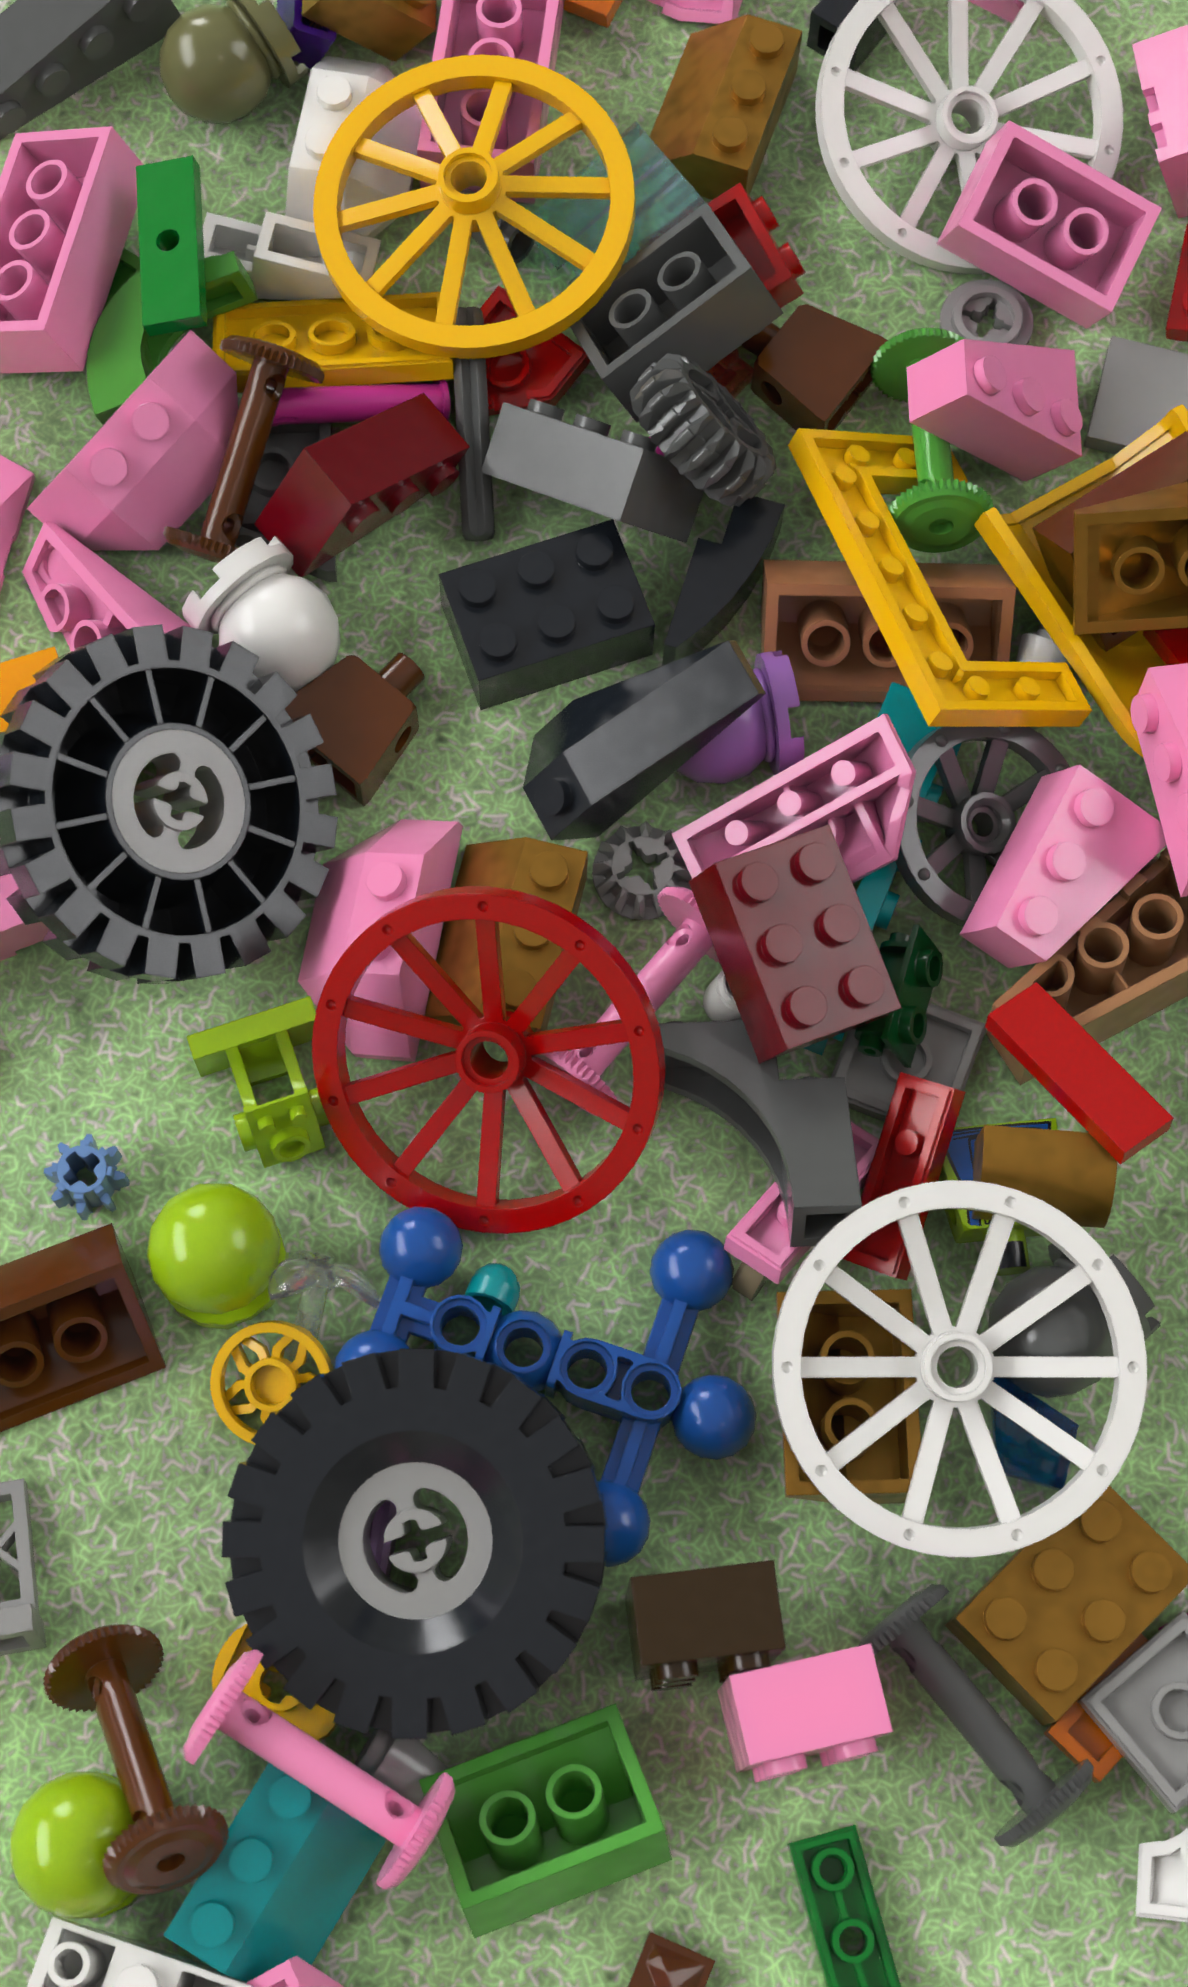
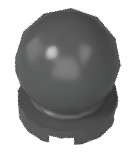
M1054 1244L1048 1245L1049 1257L1053 1262V1266L1033 1267L1008 1281L990 1307L988 1328L1073 1269L1076 1265ZM1112 1254L1109 1258L1115 1264L1129 1289L1138 1311L1144 1340H1146L1161 1326L1160 1322L1153 1317L1146 1318L1145 1316L1155 1306L1138 1280ZM1089 1284L992 1352L993 1356L1114 1357L1105 1315ZM1007 1377L1022 1391L1045 1398L1073 1395L1101 1380V1378Z

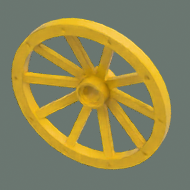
M484 54L444 58L420 65L396 76L369 94L343 121L330 141L318 171L313 200L315 233L324 264L333 284L350 308L370 327L405 347L426 354L459 359L490 358L526 350L548 341L580 320L598 303L618 275L630 247L636 216L635 186L629 155L617 127L598 102L579 85L545 66L518 58ZM467 89H492L473 147L461 148L434 97ZM512 92L538 99L564 114L494 159L491 155ZM416 105L444 156V160L439 164L372 141L371 139L389 121L401 112ZM582 130L598 151L608 177L508 175ZM357 158L432 184L431 186L341 210L343 192ZM471 186L482 187L481 190L473 194L460 193L465 188ZM510 198L610 199L608 221L597 251L595 253ZM435 208L365 282L349 259L343 244L342 233ZM501 218L582 270V273L562 293L535 309L497 224L498 220ZM452 223V233L435 322L411 315L383 299L382 296ZM473 232L481 233L516 312V318L486 325H455Z

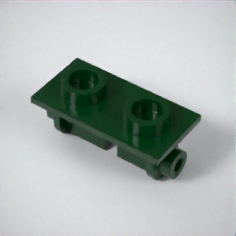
M913 924L911 935L901 932L891 933L889 940L883 941L879 948L902 1008L872 1023L856 1028L854 1034L855 1038L859 1041L857 1047L859 1052L871 1057H880L884 1049H890L905 1068H911L916 1047L925 1038L927 1031V1008L933 988L939 985L943 974L942 953L920 924Z

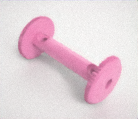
M666 887L657 895V902L661 907L660 910L664 912L671 925L676 927V931L637 974L655 1012L704 955H708L710 959L713 958L716 962H719L693 892L684 887ZM613 1003L596 1023L621 1019ZM629 1042L538 1054L535 1056L616 1099L617 1097L614 1095V1092L610 1090L606 1082L601 1080L600 1076Z
M257 1649L244 1652L239 1660L230 1666L190 1728L188 1739L183 1746L185 1760L194 1765L217 1729L393 1843V1848L380 1870L376 1885L384 1890L399 1886L423 1857L447 1815L455 1795L453 1777L447 1773H442L417 1806L242 1692L264 1655Z

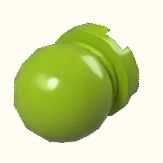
M198 1184L169 1199L150 1229L147 1258L153 1280L180 1316L201 1327L231 1329L237 1327L236 1324L252 1320L264 1309L266 1311L273 1306L285 1284L288 1256L274 1216L258 1197L235 1185Z
M97 1771L68 1772L42 1784L22 1805L11 1830L10 1863L20 1889L38 1908L64 1919L106 1917L133 1905L141 1896L140 1894L116 1889V1887L108 1882L102 1865L104 1863L102 1859L105 1858L104 1853L108 1852L107 1848L111 1846L110 1842L116 1840L115 1836L122 1835L121 1830H127L128 1825H134L117 1777Z

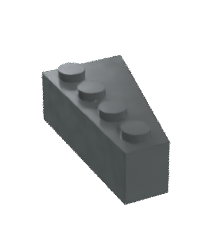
M16 0L0 14V140L165 38L168 28L181 16L172 0Z

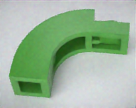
M234 251L221 256L215 255L204 258L207 320L218 314L229 312L258 300L253 280ZM140 270L127 280L110 299L96 323L89 344L86 364L88 390L94 414L103 425L167 356L175 341L187 331L183 330L156 336L148 335L142 327Z

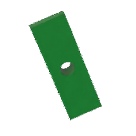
M193 155L136 166L142 327L149 336H156L208 326L200 166Z
M856 1825L788 1843L789 1854L826 1987H901ZM850 1926L858 1928L863 1935V1946L854 1955L846 1954L841 1949L839 1942L843 1930Z

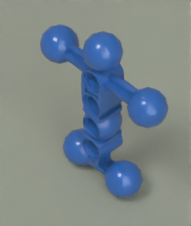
M412 1207L395 1215L386 1225L380 1238L379 1254L382 1266L390 1276L370 1330L356 1334L343 1344L335 1357L333 1370L342 1366V1362L370 1353L411 1349L407 1344L411 1334L433 1342L435 1349L468 1354L471 1357L495 1363L523 1378L522 1381L537 1392L545 1389V1396L554 1398L556 1391L560 1392L564 1399L573 1406L620 1422L601 1479L597 1481L600 1493L603 1492L608 1524L606 1529V1551L608 1553L605 1567H613L630 1561L641 1552L649 1537L651 1520L647 1505L640 1497L639 1491L660 1428L671 1421L675 1436L684 1448L700 1458L719 1460L730 1457L748 1444L755 1431L757 1414L752 1397L741 1384L727 1376L709 1374L694 1378L682 1388L678 1376L699 1311L710 1309L723 1300L732 1285L734 1273L730 1253L724 1250V1245L716 1237L706 1231L688 1229L673 1233L657 1247L651 1260L650 1276L655 1291L662 1299L642 1355L598 1339L582 1338L573 1341V1332L564 1330L562 1335L552 1320L538 1312L519 1310L502 1315V1308L494 1305L491 1312H488L478 1300L471 1296L459 1294L447 1297L441 1302L425 1298L426 1289L440 1285L452 1276L461 1261L463 1243L459 1229L449 1216L435 1208ZM455 1317H469L480 1327L479 1333L469 1344L454 1345L446 1341L442 1335L446 1323ZM524 1337L536 1341L543 1351L540 1359L527 1367H519L510 1363L505 1356V1350L515 1339ZM581 1359H592L600 1363L605 1370L606 1377L597 1387L590 1389L580 1388L573 1384L568 1376V1370L571 1365ZM645 1380L657 1381L667 1390L669 1400L661 1409L654 1411L644 1410L637 1406L632 1398L631 1391L634 1386Z

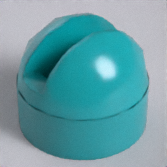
M488 1263L477 1269L470 1279L464 1295L471 1296L481 1302L488 1312H491L493 1305L502 1308V1315L515 1311L520 1298V1284L511 1268L501 1263Z

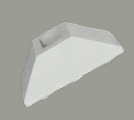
M52 1917L27 1987H254L244 1981L224 1975L204 1963L135 1939L58 1917Z

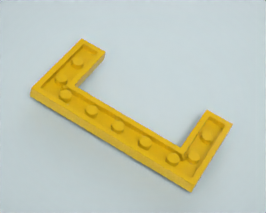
M798 428L789 442L788 448L928 727H1080L1092 712V709L1067 663L967 661L881 495H901L900 492H906V488L912 489V485L918 486L913 436ZM951 450L954 480L958 479L959 482L965 480L967 483L968 479Z

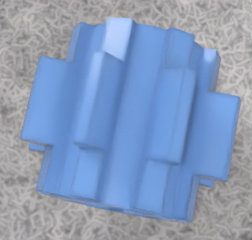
M86 1134L84 1140H80V1145L72 1148L60 1142L57 1146L62 1155L58 1163H52V1166L44 1168L43 1172L49 1181L56 1183L57 1190L51 1196L55 1205L58 1208H62L68 1204L72 1207L76 1203L77 1213L82 1220H87L90 1213H93V1208L104 1205L106 1209L112 1212L116 1210L115 1203L111 1198L114 1191H120L121 1188L130 1184L125 1173L116 1171V1165L122 1158L118 1148L112 1146L105 1150L101 1147L98 1150L97 1143L92 1134ZM84 1167L88 1171L95 1173L98 1178L89 1187L84 1182L79 1181L76 1176L78 1171Z

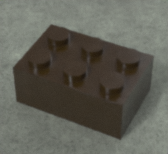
M774 1560L630 1577L625 1602L635 1681L650 1679L651 1691L691 1687L692 1682L696 1681L695 1677H699V1673L718 1671L719 1682L724 1683L731 1675L770 1667V1664L786 1648Z

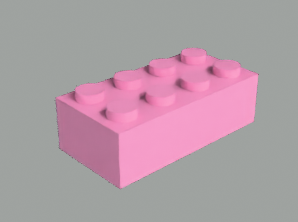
M442 0L432 62L463 55H498L527 60L555 71L564 12V0ZM467 89L434 97L461 148L473 147L492 89ZM512 92L491 155L494 159L547 125L549 105L538 99ZM422 118L417 148L418 157L441 164L444 156ZM542 155L508 176H539ZM420 180V188L432 185ZM471 186L465 189H471L476 193L479 190H481L482 187ZM510 198L514 202L535 204V198Z
M112 126L15 133L0 176V374L76 372L84 370L90 340L96 323L104 309L137 208L136 166L144 165Z

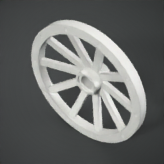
M859 0L840 24L824 56L816 91V128L824 164L840 198L859 223L883 245L913 262L936 270L957 274H987L982 269L937 245L939 238L915 228L951 160L956 161L961 192L963 191L976 164V158H979L986 142L1006 124L998 122L999 118L1085 79L1092 104L1093 139L1021 127L1073 157L1087 159L1088 166L1112 179L1117 166L1123 135L1121 88L1116 68L1106 44L1090 18L1074 0H1019L1024 5L973 86H969L968 0H948L949 90L894 5V3L900 0ZM1040 14L1061 34L1078 62L993 100L989 95ZM876 18L881 22L931 102L849 69L851 59L860 39ZM845 91L926 123V127L852 151L845 123L844 93ZM952 113L960 114L966 118L971 128V134L963 133L955 127L952 121ZM930 146L934 154L899 217L876 195L860 169Z
M946 1180L906 1187L879 1197L852 1212L836 1224L816 1244L802 1262L791 1281L781 1305L772 1348V1383L780 1423L794 1456L817 1490L837 1510L875 1536L906 1549L944 1557H982L1021 1549L1049 1537L1082 1515L1104 1493L1121 1469L1139 1430L1147 1388V1354L1138 1311L1125 1281L1102 1247L1080 1225L1053 1206L1019 1190L978 1181ZM942 1209H968L993 1214L955 1326H952L918 1213ZM896 1220L931 1331L929 1335L837 1266L858 1243L873 1232ZM1014 1222L1020 1223L1045 1237L1076 1265L981 1334L976 1333ZM824 1283L916 1352L915 1356L801 1357L809 1314ZM1089 1284L1105 1315L1114 1357L993 1356L992 1352ZM950 1347H957L964 1351L971 1365L968 1378L962 1384L955 1387L945 1384L937 1371V1362L940 1355ZM915 1377L916 1382L828 1451L824 1450L809 1418L804 1399L802 1378ZM994 1377L1114 1378L1112 1401L1107 1421L1093 1451L993 1382ZM930 1399L932 1400L903 1512L900 1516L886 1510L866 1497L839 1470ZM980 1399L1080 1468L1077 1474L1056 1494L1021 1515L978 1404ZM953 1408H957L999 1520L997 1523L974 1527H944L923 1523Z

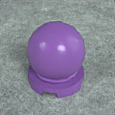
M782 650L756 654L754 669L752 670L766 694L678 768L677 772L697 783L726 784L750 775L763 760L769 762L773 774L776 775L804 759V736L791 738L788 708L799 707L800 701L788 655H782Z

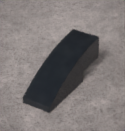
M756 496L752 499L748 498L739 507L733 506L722 544L698 538L664 643L662 666L702 651L728 625L745 603L763 573V559H770L781 530L785 504Z

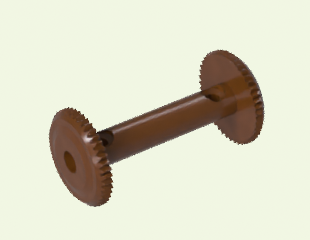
M231 335L223 339L219 348L221 351L252 365L200 536L165 526L163 532L169 544L176 546L183 552L215 563H219L237 549L235 546L287 376L319 384L323 383L325 377L318 363L300 353L264 340L239 335Z
M112 1624L82 1633L62 1647L47 1666L43 1684L49 1700H52L53 1704L56 1703L57 1707L62 1706L63 1710L66 1708L69 1711L75 1709L76 1712L80 1710L86 1712L89 1709L91 1712L96 1710L134 1825H128L127 1830H121L122 1835L115 1836L116 1840L110 1842L111 1846L107 1848L108 1852L104 1853L105 1858L102 1859L104 1863L102 1866L105 1877L112 1886L125 1892L140 1895L158 1894L186 1885L205 1873L216 1862L227 1844L229 1838L228 1825L224 1816L217 1812L216 1808L211 1809L210 1806L205 1808L204 1804L199 1807L197 1803L191 1807L189 1803L184 1807L179 1804L174 1808L175 1805L136 1697V1693H140V1689L146 1688L145 1684L152 1683L151 1679L156 1678L155 1673L160 1672L159 1667L163 1666L161 1662L164 1661L163 1647L159 1638L151 1631L146 1630V1628L127 1624Z

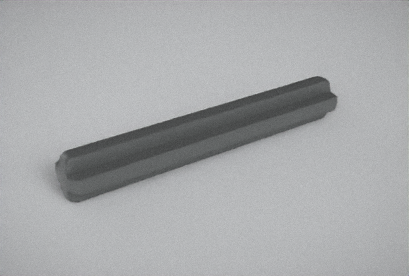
M458 307L455 325H484L483 312L478 307ZM453 358L456 429L470 446L458 462L462 533L467 541H487L493 539L495 535L492 476L481 472L490 445L486 358Z

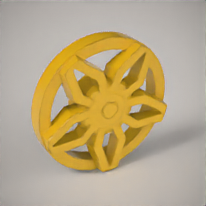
M262 1321L249 1325L233 1334L219 1350L211 1371V1396L219 1417L228 1429L239 1438L256 1445L251 1440L258 1431L245 1424L237 1415L254 1413L259 1409L261 1410L260 1419L264 1423L272 1412L280 1411L292 1399L290 1394L300 1388L301 1383H307L317 1376L312 1372H298V1369L306 1363L308 1352L315 1360L320 1374H326L333 1370V1365L327 1351L310 1331L285 1321ZM261 1333L284 1335L272 1347L271 1356L268 1347L251 1336ZM296 1340L299 1342L295 1360L291 1362L284 1358V1352ZM241 1343L258 1355V1362L254 1364L249 1362ZM232 1355L238 1371L244 1374L245 1378L237 1380L226 1390L225 1373ZM244 1389L249 1403L230 1405L229 1402Z

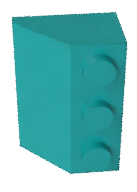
M268 1763L228 1828L229 1838L224 1850L216 1862L198 1877L163 1936L224 1975L244 1982H249L295 1956L312 1965L387 1839Z

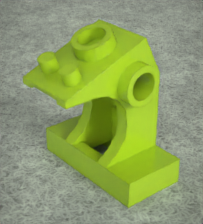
M311 996L186 1036L193 1060L201 1077L231 1067L244 1106V1112L233 1115L244 1151L247 1152L257 1148L264 1168L282 1162L296 1161L306 1154L326 1148L320 1127L330 1123L324 1112L317 1087L307 1090L293 1049L294 1046L312 1041L316 1011ZM287 1074L289 1075L294 1094L257 1105L252 1086Z

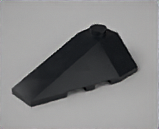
M728 640L574 699L534 735L523 789L551 840L596 838L766 693L737 642Z

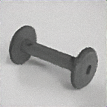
M931 1584L927 1588L914 1593L864 1635L858 1646L871 1643L875 1656L884 1647L889 1645L894 1652L900 1655L905 1660L912 1675L999 1782L1012 1791L1021 1810L996 1833L994 1840L999 1846L1015 1847L1046 1828L1080 1797L1081 1793L1093 1780V1765L1088 1759H1085L1066 1771L1055 1781L1039 1769L1032 1754L946 1649L931 1637L926 1625L920 1619L922 1615L949 1593L944 1585Z

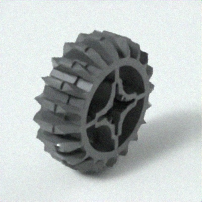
M667 353L658 362L654 361L641 374L638 382L630 390L633 412L639 417L640 426L650 435L651 442L659 447L664 454V458L671 461L678 469L680 475H685L696 489H702L710 499L717 500L726 506L731 507L734 505L739 507L748 498L752 499L774 474V470L777 468L772 447L766 442L765 434L757 428L754 419L741 407V403L730 395L727 388L722 387L711 373L703 371L697 362L689 361L686 356Z

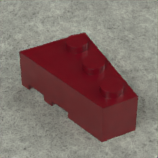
M422 393L303 448L254 525L269 542L274 536L280 539L293 555L292 570L298 577L303 578L394 516L404 512L430 493L432 496H436L446 490L459 476V471L455 467L470 446L426 394Z

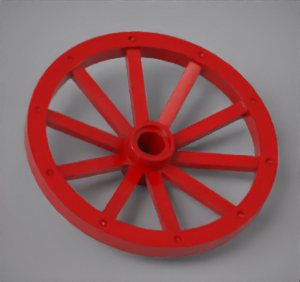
M464 886L423 894L400 904L371 924L344 951L332 969L317 1005L312 1035L314 1077L324 1112L336 1137L362 1172L396 1201L408 1208H435L449 1216L459 1229L500 1234L530 1232L560 1224L584 1213L606 1198L628 1175L651 1138L659 1117L664 1096L665 1054L659 1023L644 986L625 958L599 931L579 916L535 895L499 887ZM475 920L483 1014L411 932L441 922ZM499 922L536 933L564 949L515 1012L506 1011ZM390 945L462 1026L354 996V993L362 976L373 960ZM579 962L591 972L604 988L621 1018L620 1020L533 1032L530 1027L531 1022ZM347 1018L455 1048L456 1050L351 1082L345 1050ZM484 1042H494L501 1046L507 1055L508 1061H498L492 1058L485 1050ZM629 1042L633 1062V1092L630 1107L535 1055ZM458 1073L461 1080L400 1157L394 1154L376 1134L359 1105V1102ZM528 1079L623 1130L616 1145L609 1154L583 1177L579 1173ZM506 1090H508L561 1189L530 1198L499 1199ZM476 1091L484 1093L477 1197L451 1190L433 1182L414 1170Z

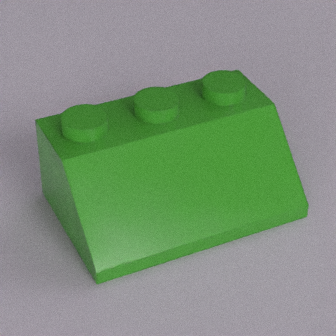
M616 1703L419 1780L423 1795L425 1796L429 1788H431L442 1773H447L453 1777L455 1795L447 1815L437 1832V1836L463 1913L474 1939L672 1860L665 1828Z

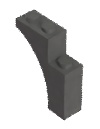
M742 1019L659 1023L665 1054L664 1089L687 1097L709 1108L742 1133L757 1150L778 1185L785 1207L790 1247L816 1246L836 1224L862 1207L845 1077L819 1078L809 1076L800 1079L779 1080L777 1058L759 1064Z

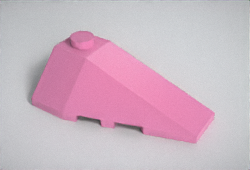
M54 522L43 523L22 573L49 631L62 632L71 651L111 633L116 635L132 627L162 624L164 633L181 626L191 627Z

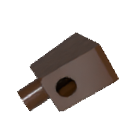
M804 304L796 308L781 328L770 323L760 333L751 337L741 346L757 356L752 375V392L795 431L798 428L836 430L873 383L871 378L873 356L888 340L818 308Z
M400 652L379 673L374 671L359 657L349 655L296 692L297 696L285 708L291 719L311 714L324 743L307 751L310 762L315 766L331 764L334 782L362 806H365L372 799L418 732L417 707L407 696L425 679V676L412 659Z

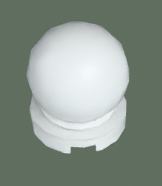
M274 536L267 545L261 537H258L237 548L212 569L220 579L209 588L202 598L196 591L192 590L182 608L183 617L192 628L213 632V635L219 633V646L234 641L259 656L253 674L258 678L277 671L295 692H298L334 665L341 645L338 617L326 593L306 578L288 575L293 565V555L280 539Z

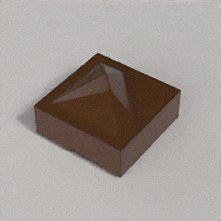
M649 1931L627 1987H705L715 1960Z

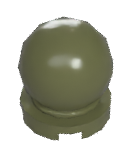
M227 0L225 6L203 4L186 11L168 28L159 51L160 76L169 98L186 115L206 124H229L250 115L266 98L272 78L279 79L289 88L309 73L308 68L303 62L301 64L296 61L293 62L292 57L301 52L300 48L270 0H265L260 5L255 0Z

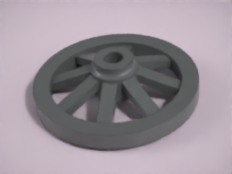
M939 727L925 735L907 753L916 770L898 859L895 862L903 879L915 896L934 913L956 925L964 926L987 882L985 858L995 867L1017 825L1014 812L1029 802L1042 776L1070 768L1067 761L1054 745L1031 727ZM968 741H986L970 794L953 746ZM1007 749H1010L1029 762L1037 773L1000 796L995 794L994 791ZM934 763L947 793L951 808L919 796L923 781ZM917 819L945 829L946 838L927 856H925L919 839ZM972 820L976 823L977 834L973 831ZM959 854L963 855L966 898L954 892L937 875Z

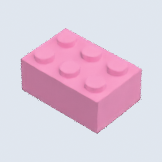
M1009 120L986 142L937 245L1087 329L1112 313L1162 208Z
M871 1643L731 1675L717 1690L736 1773L752 1770L755 1783L792 1775L795 1772L808 1768L805 1758L807 1756L819 1754L822 1767L863 1758V1756L870 1755V1753L878 1752L877 1738L893 1732Z

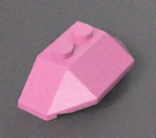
M190 330L28 506L27 510L42 523L54 522L91 551H159L167 542L163 534L165 526L179 529L214 490L238 411L236 372Z
M882 714L671 835L693 879L715 862L830 825L852 883H855L898 859L916 770L889 715Z
M401 819L323 864L329 871L320 893L315 899L298 977V983L308 996H311L316 1006L332 969L344 951L364 930L382 915L406 901L423 894L451 888L463 829L460 822ZM444 922L411 932L435 961ZM389 945L368 967L355 990L354 996L425 1016L430 989ZM347 1018L345 1045L354 1056L367 1059L415 1062L420 1038Z

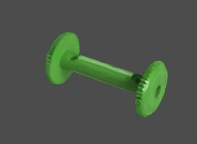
M932 327L916 328L900 333L885 342L873 356L871 367L872 382L875 383V387H878V391H882V394H887V398L893 397V400L899 399V402L905 400L908 403L907 367L964 338L951 331ZM911 423L918 486L912 485V489L906 488V492H900L901 496H895L896 500L891 501L892 505H889V511L909 548L928 553L948 552L962 548L981 536L974 524L983 512L994 507L993 500L990 495H987V491H983V487L978 488V484L972 485V482L966 483L965 480L960 482L958 479L954 480L949 442Z

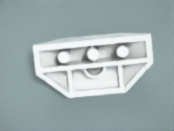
M326 56L311 68L289 163L285 216L314 223V191L322 158L338 128L353 109L377 88L396 77L384 64ZM414 105L401 112L382 127L371 140L418 156L417 148L423 117L417 106ZM357 158L347 179L341 210L409 192L412 189L414 178ZM397 218L348 232L374 238Z

